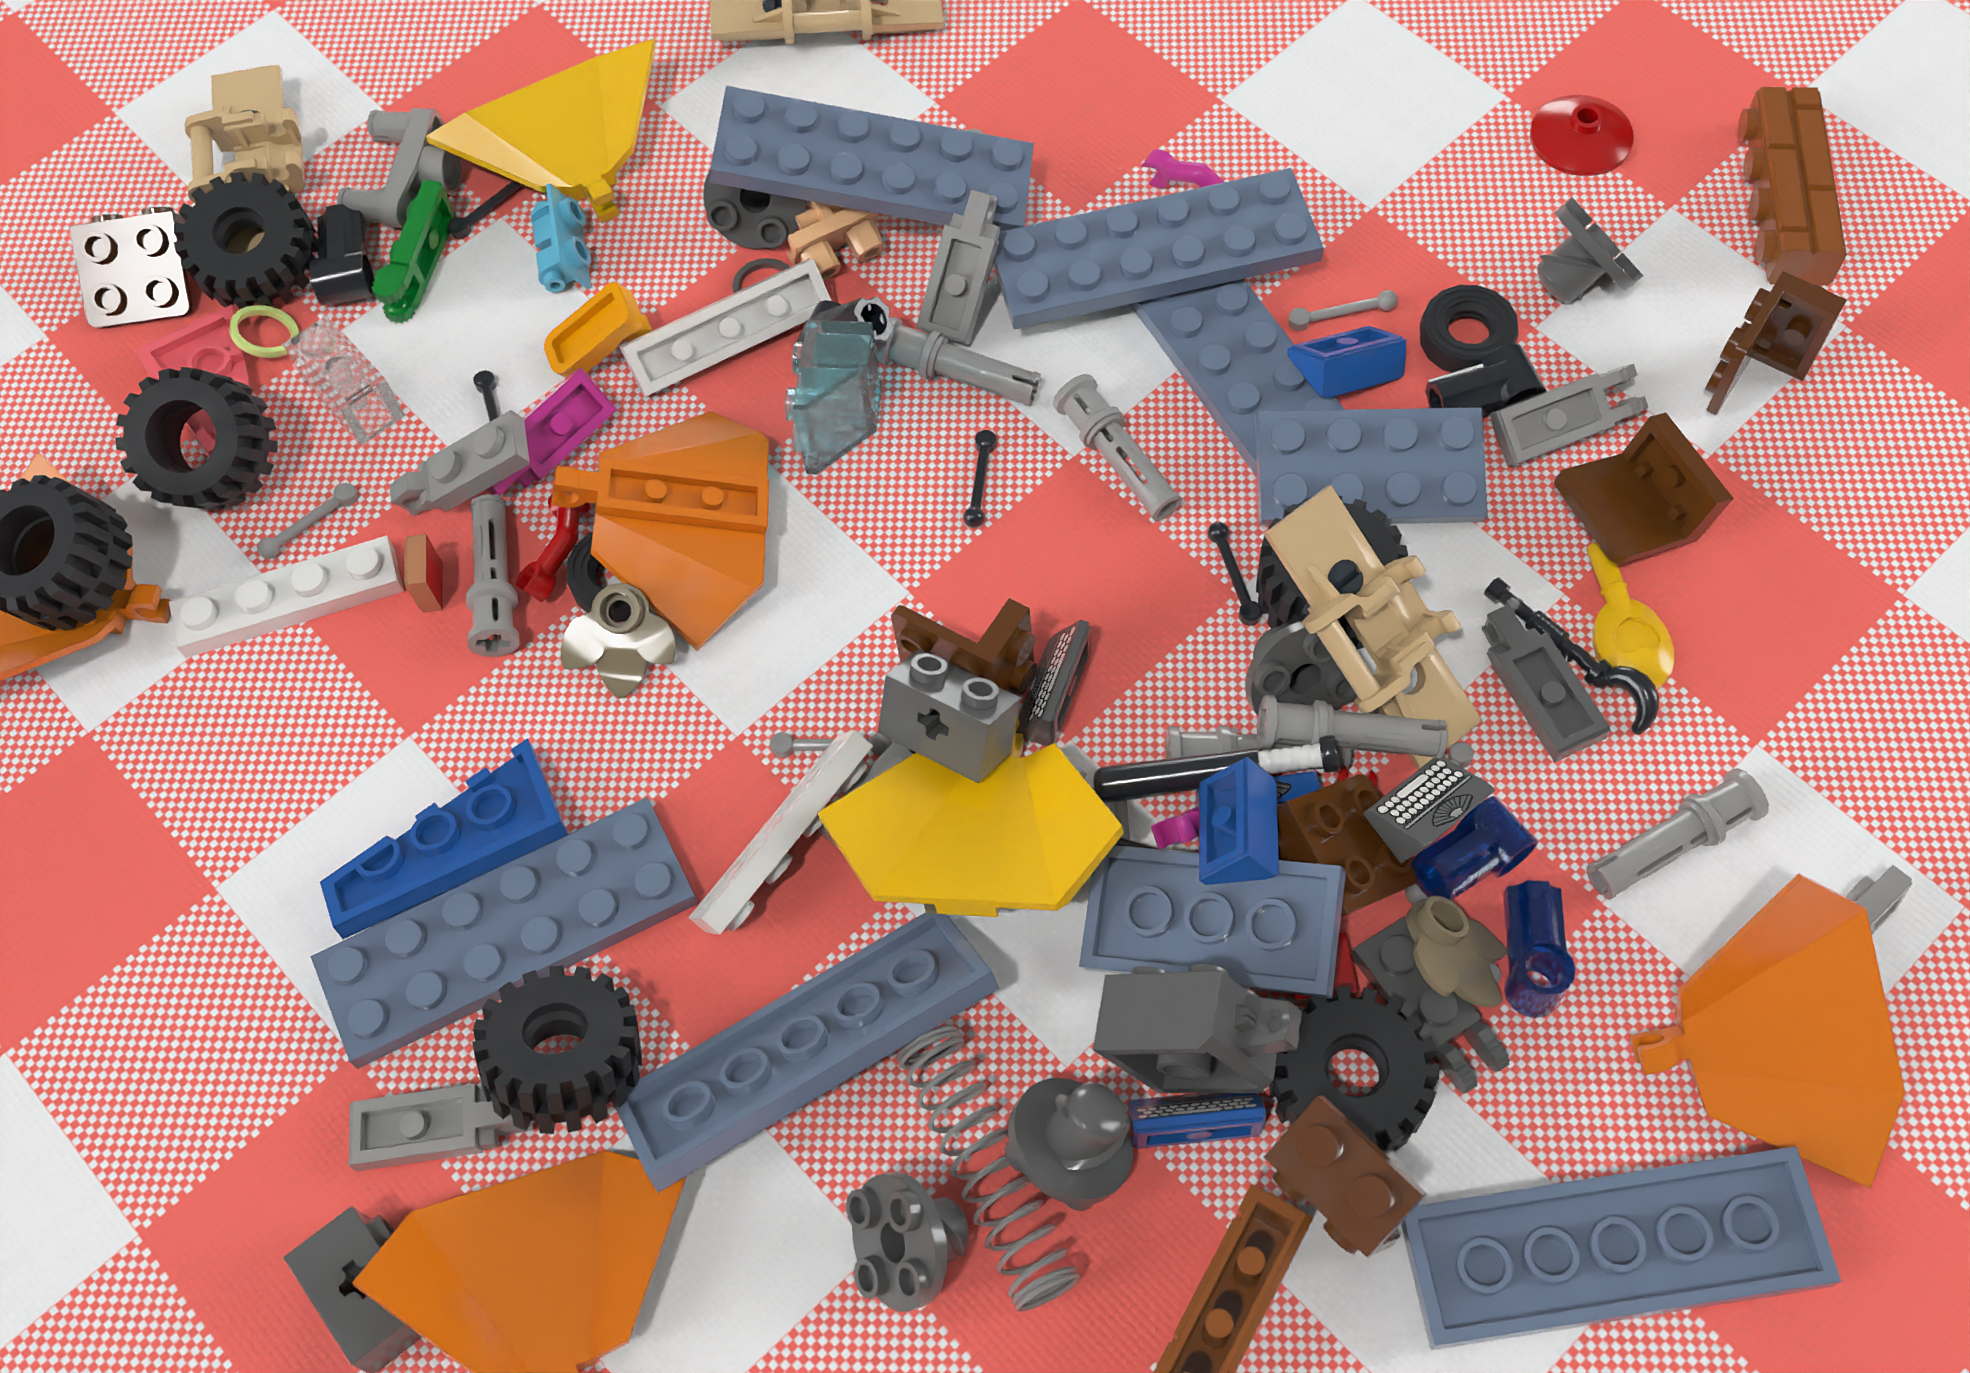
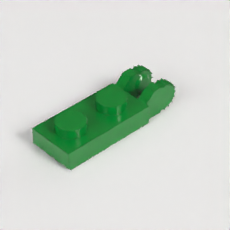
M423 180L416 199H413L408 206L407 220L401 235L391 246L390 264L377 270L374 277L376 281L372 282L373 287L371 288L376 299L384 304L382 307L384 314L390 322L394 321L395 324L398 322L402 324L404 321L408 322V319L412 318V315L415 314L414 310L419 306L450 235L448 224L457 217L444 187L439 181Z

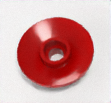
M1568 95L1551 100L1537 111L1530 127V141L1536 154L1552 168L1570 175L1595 176L1614 170L1627 159L1632 149L1634 132L1627 116L1610 102L1588 95Z

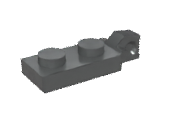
M1509 605L1488 613L1485 625L1482 626V631L1491 645L1487 655L1492 663V668L1553 761L1562 760L1606 739L1611 731L1610 725L1548 633L1541 635L1535 628L1526 631Z

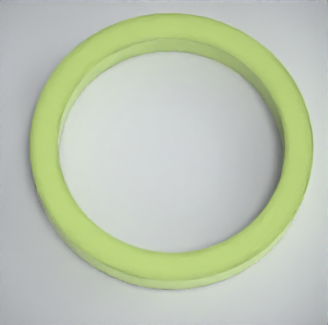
M265 305L247 306L238 310L230 321L229 332L233 342L240 349L254 356L275 358L286 355L295 348L298 341L299 331L295 321L288 314L274 307ZM250 316H269L281 321L289 329L291 337L285 344L278 347H260L246 341L239 334L237 326L243 319Z

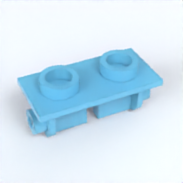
M551 183L546 184L548 201L538 202L530 215L535 246L541 250L536 253L538 280L549 292H560L565 288V284L576 280L588 290L592 288L588 266L591 263V256L585 245L583 225L586 223L585 215L575 199L572 197L567 198Z

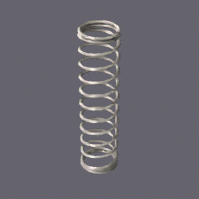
M951 1025L940 1026L929 1030L904 1045L898 1052L896 1059L899 1062L900 1068L909 1070L906 1078L907 1083L917 1088H923L917 1100L918 1106L926 1110H935L928 1123L929 1130L937 1133H946L939 1146L940 1153L948 1156H958L951 1167V1176L961 1180L970 1179L964 1187L961 1195L962 1199L971 1203H982L975 1212L973 1222L982 1227L995 1226L985 1240V1247L993 1251L1007 1250L1000 1258L996 1270L997 1273L1007 1276L1020 1274L1009 1288L1008 1295L1012 1298V1304H1015V1310L1027 1311L1067 1292L1079 1282L1080 1274L1077 1273L1076 1267H1063L1034 1280L1015 1294V1289L1026 1278L1041 1267L1064 1257L1068 1249L1061 1248L1038 1262L1023 1267L1003 1269V1264L1020 1248L1054 1231L1056 1225L1052 1223L1045 1225L1023 1239L1014 1242L991 1245L992 1238L1010 1222L1041 1208L1044 1200L1038 1199L1028 1203L1003 1218L980 1221V1214L995 1200L1020 1190L1031 1181L1026 1176H1023L1005 1185L993 1194L981 1197L968 1196V1191L983 1176L997 1172L1010 1164L1005 1155L977 1172L958 1174L956 1171L957 1166L971 1153L983 1150L1003 1140L1008 1135V1129L1004 1128L982 1137L968 1148L946 1150L945 1144L957 1131L972 1127L992 1117L997 1111V1106L984 1107L970 1114L955 1126L935 1127L934 1121L943 1110L973 1099L986 1088L985 1083H976L960 1090L941 1104H924L923 1098L932 1087L945 1084L965 1075L975 1065V1061L965 1060L944 1070L931 1081H913L912 1075L917 1068L929 1065L952 1054L964 1043L958 1027ZM950 1037L928 1052L909 1058L922 1047L934 1041Z

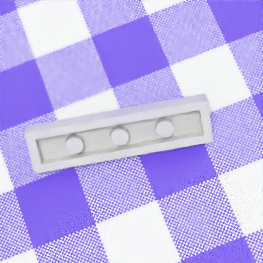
M807 259L619 347L642 395L646 397L808 321L816 305L820 301H831V298L814 259Z
M384 536L169 601L176 647L185 658L401 593L404 592L394 546L388 536Z
M856 730L838 734L688 918L709 934L720 935L725 928L732 932L739 927L752 911L754 903L749 899L763 881L767 884L773 883L789 866L793 857L788 853V850L801 834L807 838L822 825L817 812L826 807L827 802L839 788L845 792L864 773L867 764L862 759L873 745Z

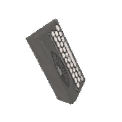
M1079 620L1054 634L1048 640L1018 716L1020 723L1016 733L1023 734L1025 740L1044 746L1056 744L1091 652V627L1089 622Z
M1444 757L1441 759L1433 758L1363 812V815L1399 862L1402 863L1429 846L1491 795L1495 789L1483 779Z

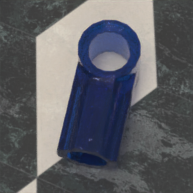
M1491 796L1471 810L1459 822L1454 831L1416 855L1411 863L1416 875V885L1428 898L1441 896L1452 901L1491 874L1496 878H1500L1509 873L1532 853L1539 842L1496 796Z
M1527 880L1518 885L1507 886L1503 893L1509 969L1504 983V993L1507 1002L1515 1011L1523 1016L1539 1018L1554 1012L1574 981L1576 968L1573 958L1567 952L1561 889L1553 887L1549 881ZM1533 971L1542 974L1549 980L1552 987L1545 988L1536 985L1530 980L1526 972Z

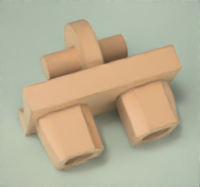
M808 200L810 210L795 216L801 230L788 235L791 250L787 251V256L792 265L794 266L807 259H814L823 281L835 276L840 271L841 264L833 251L834 249L848 244L859 263L878 256L882 252L883 242L876 225L878 213Z

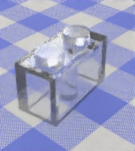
M328 315L282 344L307 386L361 446L405 416L385 377Z

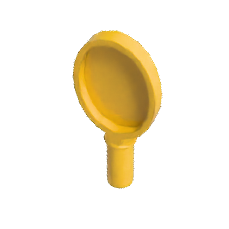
M1594 542L1586 548L1601 588L1600 595L1606 601V604L1598 612L1592 629V645L1598 662L1606 659L1612 667L1621 665L1636 668L1646 674L1655 684L1656 689H1659L1669 678L1674 665V648L1666 626L1653 610L1639 601L1630 599L1627 583L1623 581L1618 565L1606 556L1597 542Z

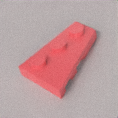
M232 305L135 350L141 364L151 378L159 379L158 371L171 368L181 371V367H188L233 378L234 381L244 383L252 389L245 352L233 342L229 332L230 321L235 314ZM238 324L237 329H238L239 334L241 335L240 329H239V324ZM202 409L193 414L185 425L208 458H210L215 447L216 432L212 419Z

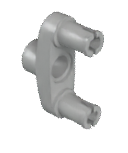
M413 108L410 112L372 110L367 120V129L369 135L373 136L372 140L376 143H400L386 186L382 187L381 190H359L343 187L338 193L337 204H344L350 209L360 210L365 221L380 222L385 227L404 228L407 220L408 206L413 199H416L424 179L441 182L446 193L457 191L462 178L461 158L429 144L426 139V135L443 126L439 112L436 109Z

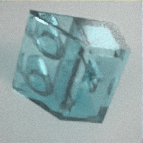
M806 320L803 342L794 343L792 368L793 374L797 375L796 388L788 387L785 414L787 421H794L793 449L794 452L802 453L806 474H819L877 432L882 382L872 322Z

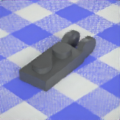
M1402 917L1353 948L1352 960L1374 989L1377 990V993L1386 1005L1392 996L1403 1003L1399 1013L1403 1018L1408 1020L1415 1013L1424 1025L1419 1035L1422 1040L1432 1037L1436 1048L1433 1060L1436 1064H1439V1068L1450 1079L1455 1088L1465 1094L1478 1086V1081L1473 1069L1464 1060L1458 1049L1451 1045L1452 1042L1464 1036L1480 1059L1495 1072H1499L1510 1064L1509 1055L1506 1053V1049L1502 1046L1501 1042L1497 1040L1493 1031L1481 1022V1015L1471 1003L1463 1000L1455 991L1449 996H1442L1424 980L1413 956L1415 942L1411 937L1406 918Z

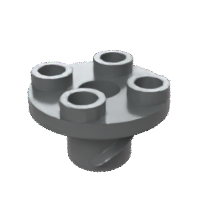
M709 170L703 189L706 217L712 228L716 229L729 241L753 249L775 248L788 239V235L794 233L799 227L795 216L806 211L807 200L709 183Z
M1573 197L1554 212L1572 235L1549 255L1539 256L1542 261L1537 266L1538 276L1542 284L1553 296L1564 302H1572L1576 298L1581 301L1583 292L1605 272L1625 292L1644 276L1623 252L1613 259L1621 250L1596 222L1589 228H1585L1593 219Z
M1303 621L1291 625L1284 623L1281 626L1273 627L1266 631L1256 642L1253 659L1246 674L1245 691L1248 703L1257 716L1264 695L1275 696L1277 702L1312 705L1314 700H1323L1327 704H1332L1333 710H1339L1343 704L1351 702L1357 697L1316 633H1308L1302 623Z
M1065 1078L1045 1079L1028 1088L1013 1106L1008 1123L1009 1140L1005 1146L1006 1158L1015 1170L1024 1173L1043 1193L1064 1202L1068 1207L1076 1211H1085L1094 1204L1109 1198L1122 1186L1129 1175L1133 1159L1132 1142L1128 1132L1130 1117L1127 1115L1125 1106L1118 1095L1104 1085L1097 1083L1083 1084Z
M889 1172L874 1176L861 1189L853 1190L848 1195L846 1213L852 1225L853 1245L857 1259L854 1267V1280L859 1292L868 1299L877 1297L887 1307L900 1312L912 1311L929 1305L937 1297L943 1286L947 1262L954 1261L965 1254L969 1231L967 1220L961 1208L953 1200L946 1197L932 1199L927 1190L916 1179L902 1172Z

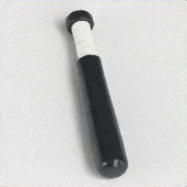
M1322 736L1319 738V743L1303 745L1302 747L1282 748L1281 750L1258 751V748L1105 766L1098 768L1093 775L1094 791L1104 803L1199 789L1201 781L1246 757L1270 774L1287 772L1289 770H1304L1310 767H1323L1326 773L1336 772L1339 770L1335 736Z

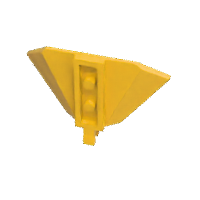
M653 38L596 56L467 111L426 135V139L431 145L542 193H547L546 184L551 183L562 194H567L568 197H572L576 201L586 197L601 223L620 216L617 206L612 201L615 198L610 186L617 184L615 174L635 150L656 48L655 39Z
M1018 716L1010 756L979 784L916 752L817 812L820 821L874 901L934 904L937 914L998 917L1000 908L1058 911L1072 900L1124 834L1123 827L1055 743L1024 758H1020L1024 746L1023 734L1016 733L1020 723Z

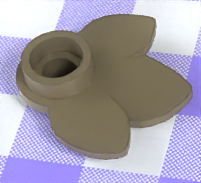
M625 583L611 584L603 588L596 595L592 603L591 612L581 615L570 622L561 645L562 667L573 670L596 664L597 671L606 687L616 697L622 699L631 694L641 684L647 671L648 662L660 665L672 664L674 662L676 650L675 636L666 621L650 613L648 601L640 590ZM619 603H628L631 608L629 619L623 623H616L612 616L613 609Z
M1432 896L1428 900L1415 903L1407 912L1406 922L1411 937L1415 942L1413 949L1415 963L1424 980L1442 996H1449L1455 991L1459 997L1473 1005L1497 1007L1503 1000L1489 964L1501 960L1508 953L1504 945L1481 923L1467 919L1464 912L1447 898Z

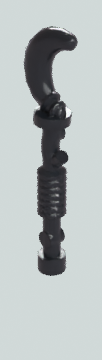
M1497 577L1489 584L1484 595L1495 604L1501 602L1504 606L1509 605L1514 614L1525 622L1527 630L1535 628L1541 635L1548 633L1567 662H1572V659L1575 660L1587 672L1584 680L1590 686L1594 685L1601 689H1604L1606 686L1610 688L1617 686L1626 690L1632 696L1636 705V717L1631 726L1634 734L1640 735L1650 728L1659 710V695L1655 684L1646 674L1633 667L1621 665L1612 667L1606 659L1598 663L1586 650L1573 643L1569 639L1570 634L1552 621V619L1540 610H1532L1522 599L1509 591L1510 586L1501 578Z

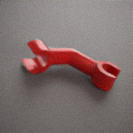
M552 495L549 496V508L557 518L556 533L538 560L528 564L521 571L515 586L540 602H543L550 595L556 583V572L578 541L579 519L589 512L590 503L588 502L574 508L551 506Z

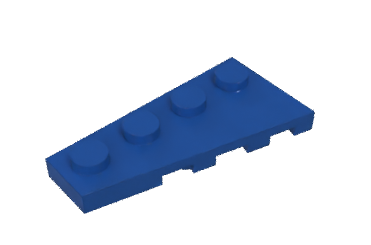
M528 738L510 750L514 757L491 773L485 767L465 782L469 788L441 808L434 802L415 815L417 820L412 828L396 839L385 836L320 881L332 926L342 939L569 835L537 754Z

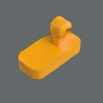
M613 281L554 328L546 337L544 350L552 371L568 378L575 370L580 368L587 373L613 352L622 340L628 343L653 330L648 318L641 314L632 291Z

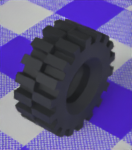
M242 172L231 173L232 182L226 184L220 176L209 180L214 189L205 194L198 187L191 194L196 200L195 205L191 207L183 203L179 210V214L186 222L174 223L173 233L179 239V242H174L175 252L182 261L180 262L210 299L213 300L215 298L225 308L230 305L233 306L234 303L239 309L253 306V303L275 308L272 299L280 296L287 303L295 298L290 289L296 284L304 290L310 281L304 272L306 269L310 270V261L316 259L312 252H318V239L314 235L317 233L316 229L291 191L288 192L281 182L273 179L270 184L264 174L253 172L251 181H248ZM248 227H261L264 230L262 240L252 250L240 254H233L228 251L227 247L231 238L240 230Z
M563 965L549 967L550 976L538 979L536 970L522 974L524 985L516 988L510 981L499 988L501 1002L499 1003L489 998L482 1007L484 1020L476 1019L473 1028L475 1041H472L484 1095L487 1102L492 1101L494 1112L502 1119H505L511 1113L513 1124L517 1128L526 1131L532 1121H537L540 1134H554L555 1123L563 1122L567 1124L568 1133L582 1130L581 1118L591 1115L595 1123H599L608 1117L607 1104L609 1102L620 1108L628 1100L626 1086L636 1088L640 1078L638 1066H642V1051L634 1004L630 1005L629 994L622 986L614 990L613 978L604 973H601L595 981H592L590 968L577 966L574 976L565 975ZM556 1035H574L582 1038L578 1045L563 1053L542 1054L534 1051V1048L539 1043Z
M1350 986L1335 988L1332 999L1311 996L1304 1010L1298 1005L1297 1008L1301 1010V1024L1299 1026L1297 1049L1277 1053L1274 1081L1269 1084L1270 1098L1276 1097L1278 1102L1275 1112L1281 1123L1289 1120L1293 1124L1317 1096H1324L1384 1153L1390 1148H1393L1395 1152L1408 1142L1413 1133L1416 1134L1430 1110L1437 1093L1434 1091V1087L1439 1080V1064H1432L1436 1048L1432 1037L1422 1040L1419 1035L1424 1025L1415 1013L1408 1020L1403 1018L1399 1014L1403 1003L1392 996L1386 1006L1375 1002L1377 990L1365 987L1360 998L1350 997ZM1347 1049H1354L1367 1054L1374 1061L1378 1069L1379 1078L1377 1086L1363 1096H1349L1337 1090L1328 1076V1063L1336 1053Z

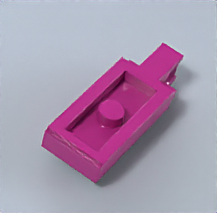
M582 368L575 370L523 417L529 465L486 489L491 495H501L516 480L524 488H527L534 481L542 480L617 410Z

